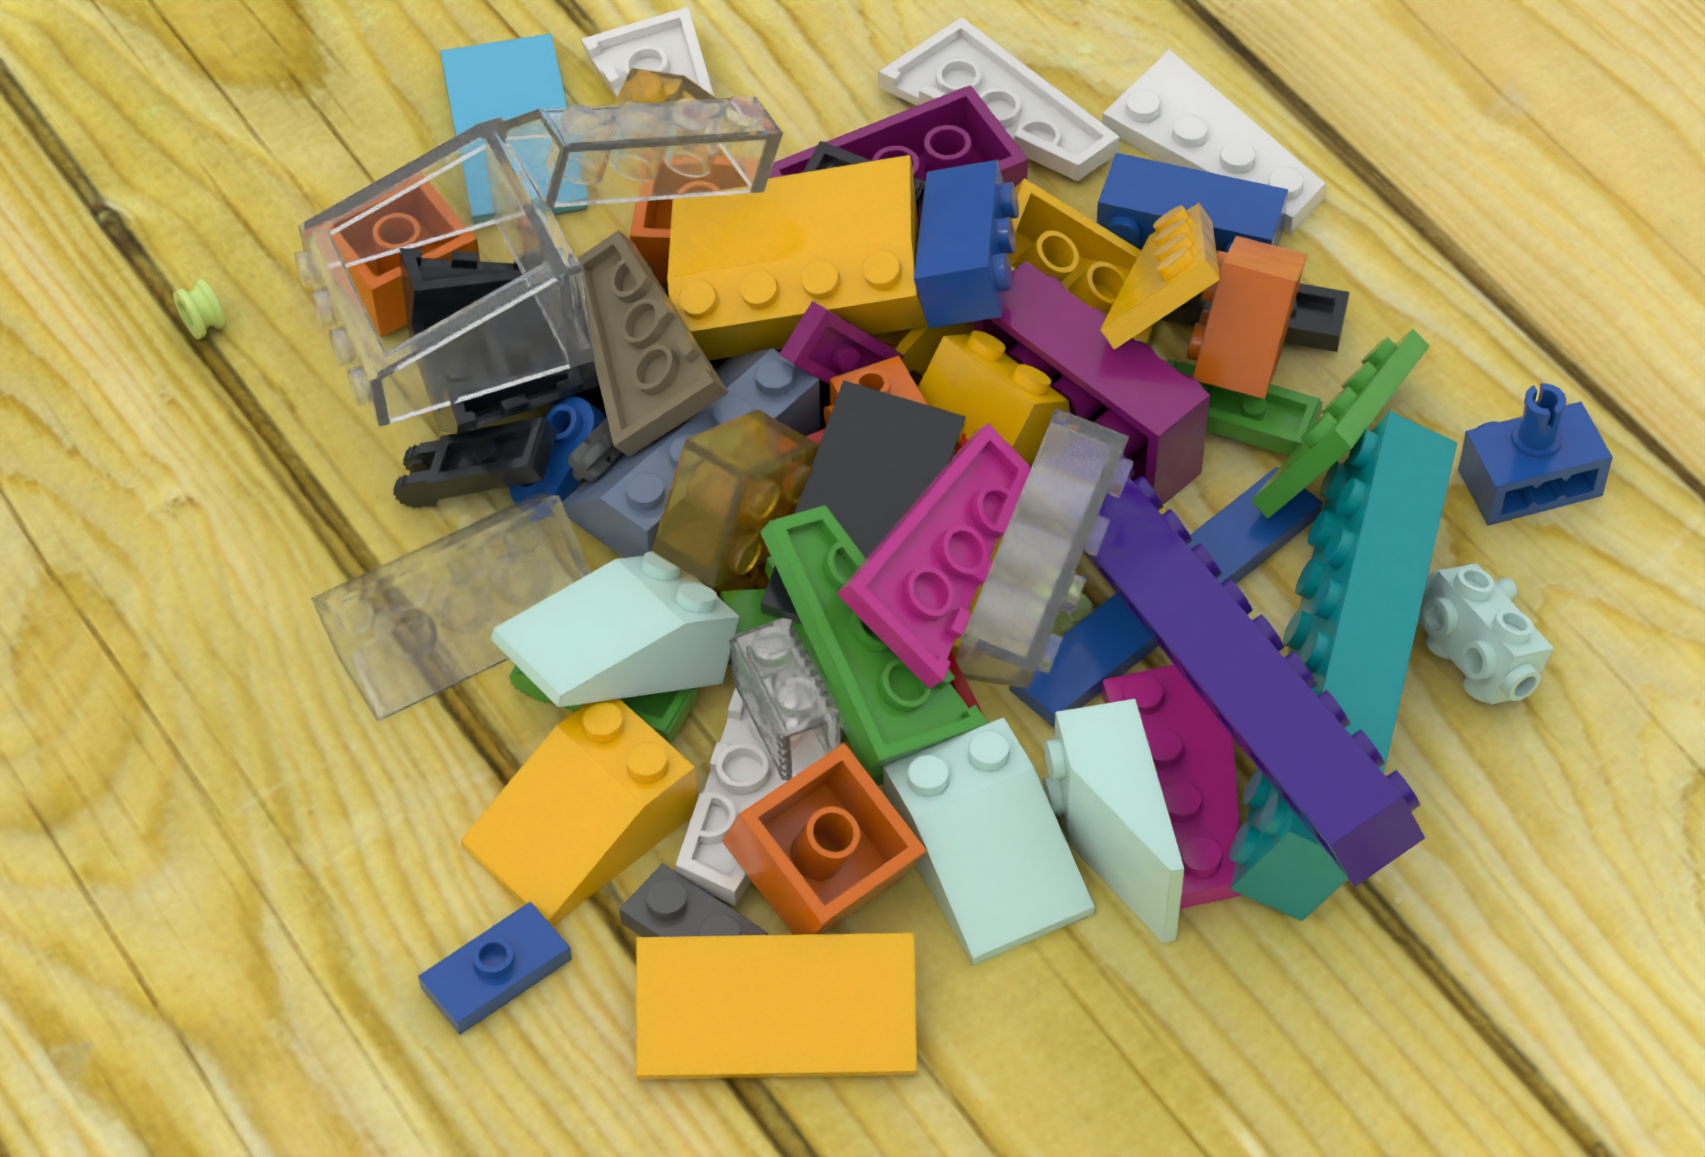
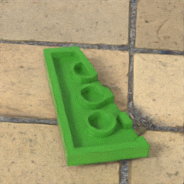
M1414 329L1410 330L1396 343L1389 337L1384 338L1362 359L1361 363L1363 365L1341 386L1343 390L1321 411L1323 416L1301 436L1300 439L1303 442L1250 500L1267 519L1354 447L1365 429L1373 422L1429 348V345Z
M826 505L769 521L760 531L869 770L895 762L989 723L976 705L969 709L950 684L955 677L949 669L944 680L929 689L837 595L838 591L866 558Z

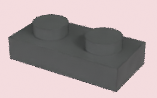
M663 863L619 909L621 924L641 937L768 935V932Z

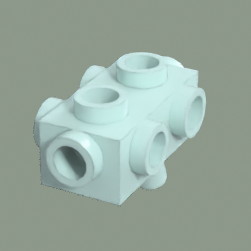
M1477 563L1436 570L1428 575L1418 618L1419 624L1428 633L1425 642L1429 650L1435 655L1451 659L1466 676L1463 681L1465 691L1479 701L1492 705L1510 700L1519 701L1530 696L1539 686L1542 678L1541 673L1554 648L1533 626L1532 621L1513 604L1512 601L1518 595L1516 584L1509 578H1500L1494 582L1493 578Z

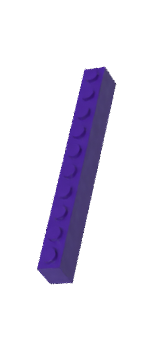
M1088 430L1032 468L1030 479L1050 513L1354 887L1425 839L1412 814V811L1420 807L1421 804L1405 779L1396 770L1388 776L1383 774L1379 768L1385 765V762L1368 736L1361 729L1353 735L1347 732L1345 728L1351 723L1331 693L1325 690L1317 696L1311 690L1317 686V683L1303 661L1295 652L1290 653L1286 657L1281 655L1279 651L1285 647L1271 624L1262 614L1251 620L1248 614L1253 609L1236 583L1231 578L1222 584L1217 580L1222 576V573L1211 555L1201 543L1192 549L1187 545L1192 542V538L1183 523L1171 509L1161 515L1159 510L1163 508V504L1143 476L1135 481L1130 479L1135 475V472L1115 444L1105 449Z

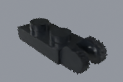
M537 417L469 430L459 434L443 435L440 437V440L420 443L419 446L415 444L413 447L409 446L403 458V465L406 467L405 470L410 471V475L404 474L403 477L399 476L398 480H396L393 488V495L396 496L395 500H399L400 504L403 503L406 507L435 506L438 499L543 481L557 431L547 418Z

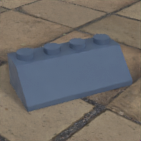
M773 348L728 358L715 369V372L728 390V394L632 456L628 457L623 453L596 482L587 480L559 504L560 513L623 558L644 556L649 551H664L677 556L779 465L777 460L778 447L813 434L821 427L819 379L789 362Z

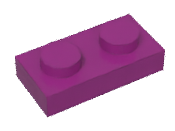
M814 301L811 302L779 355L829 385L830 378L898 355L901 360L904 358L903 354Z

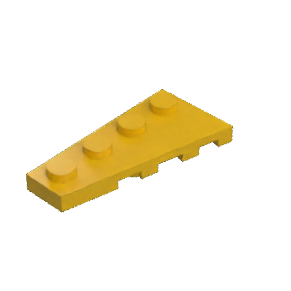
M1197 203L1187 211L1183 205L1177 206L1165 213L1153 224L1156 231L1149 235L1100 328V331L1114 350L1220 280L1213 223L1200 203Z

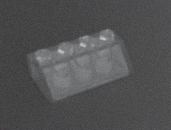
M736 95L731 98L695 100L682 98L669 102L640 103L628 101L616 105L584 106L574 104L563 108L536 109L499 123L497 134L546 208L764 192L783 132L757 97Z
M1058 408L1055 409L959 644L955 661L958 663L966 680L1029 688L1036 670L1049 674L1063 640V637L1051 632L1060 610L1073 615L1087 578L1075 574L1084 552L1094 556L1097 555L1110 523V519L1099 515L1107 494L1120 498L1134 463L1122 457L1129 436Z
M537 493L312 597L311 600L336 656L375 719L381 721L508 660L509 658L491 640L493 628L592 572L560 497Z

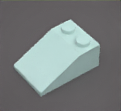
M649 551L644 556L618 558L493 628L491 640L557 707H565L723 684L739 616L717 596L713 589L704 585L682 565L678 557L664 551Z
M1136 699L1057 711L1055 715L1054 739L1044 742L1046 765L1050 777L1043 778L1042 787L1055 817H1060L1066 842L1162 943L1176 941L1184 866Z
M1004 717L883 766L884 795L927 850L916 863V867L972 965L1094 914L1095 906L1036 770Z

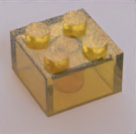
M759 409L685 439L651 551L712 588L738 575H744L751 569L765 563L767 557L771 555L760 531L769 521L794 514L807 477L814 470L811 466L819 444Z

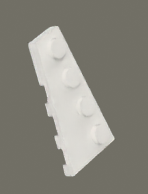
M688 7L581 39L587 57L650 149L731 153Z
M963 17L957 19L878 71V88L916 106L971 85L1028 159L1077 182L1114 157L1115 153H1119L1120 136Z
M1170 49L1103 112L1102 124L1120 136V140L1160 162L1288 189L1283 230L1292 233L1324 200L1326 183Z
M776 655L745 657L744 671L738 689H734L728 707V719L721 740L716 743L704 791L698 796L676 862L677 873L710 895L734 906L737 905L752 882L721 841L739 813L840 746L846 737L815 672Z

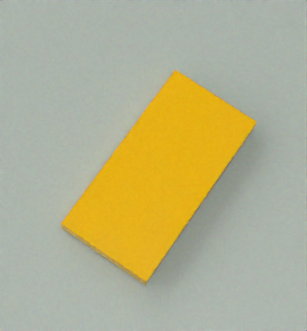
M914 933L636 937L637 1080L917 1075Z

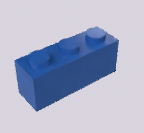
M1115 153L1098 200L1097 224L1139 250H1142L1149 235L1156 231L1153 224L1161 216L1177 206L1183 205L1187 211L1197 203H1200L1213 223L1216 252L1219 250L1228 253L1236 236L1278 247L1284 228L1288 189Z
M998 160L928 171L926 173L914 282L928 328L1002 317L1004 291H1009L1013 288L1012 269L1008 255L1015 254L1016 252L1015 233L1011 219L1019 217V204L1014 183H1004Z

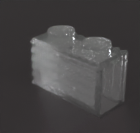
M781 618L736 634L729 640L732 653L730 656L732 660L731 666L733 668L731 672L734 676L732 681L782 780H790L841 745L839 710L834 709V700L829 699V690L824 689V681L819 679L818 670L813 668V660L808 659V650L803 649V640L798 639V630L793 629L792 620Z

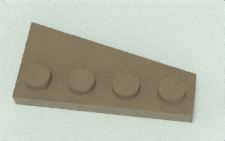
M618 230L571 262L615 448L630 457L729 393L632 240Z

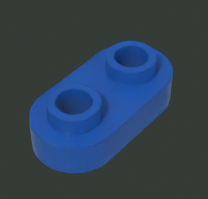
M568 397L562 399L545 416L556 429L557 435L543 481L509 487L512 500L535 516L548 517L559 512V504L571 495L581 482L572 476L574 470L568 464V457L605 419L604 414L598 408L582 398Z

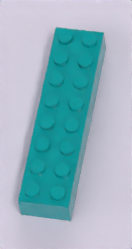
M1391 411L1382 418L1372 431L1365 429L1363 435L1350 450L1349 457L1343 464L1336 461L1328 469L1322 481L1320 496L1326 498L1324 509L1315 519L1308 536V544L1314 547L1312 558L1303 568L1295 588V593L1302 597L1299 610L1290 619L1283 636L1284 646L1289 647L1288 655L1295 652L1315 679L1317 686L1311 690L1317 696L1328 690L1341 706L1351 723L1345 728L1347 732L1353 735L1361 729L1372 741L1385 762V765L1379 768L1383 774L1385 772L1457 447V442ZM1257 769L1249 780L1243 797V804L1250 807L1247 821L1237 832L1230 849L1229 859L1236 862L1230 889L1303 921L1348 879L1261 771Z

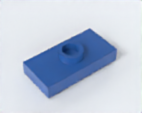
M529 902L420 974L418 979L423 992L458 1034L461 1035L572 960L571 950L564 939L536 907Z

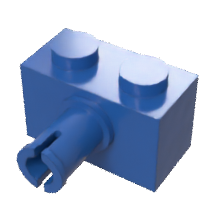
M1547 383L1540 384L1539 396L1536 401L1538 391L1535 385H1533L1526 391L1522 417L1502 422H1487L1465 432L1458 471L1487 526L1603 496L1613 457L1582 401L1566 405V397L1562 390Z

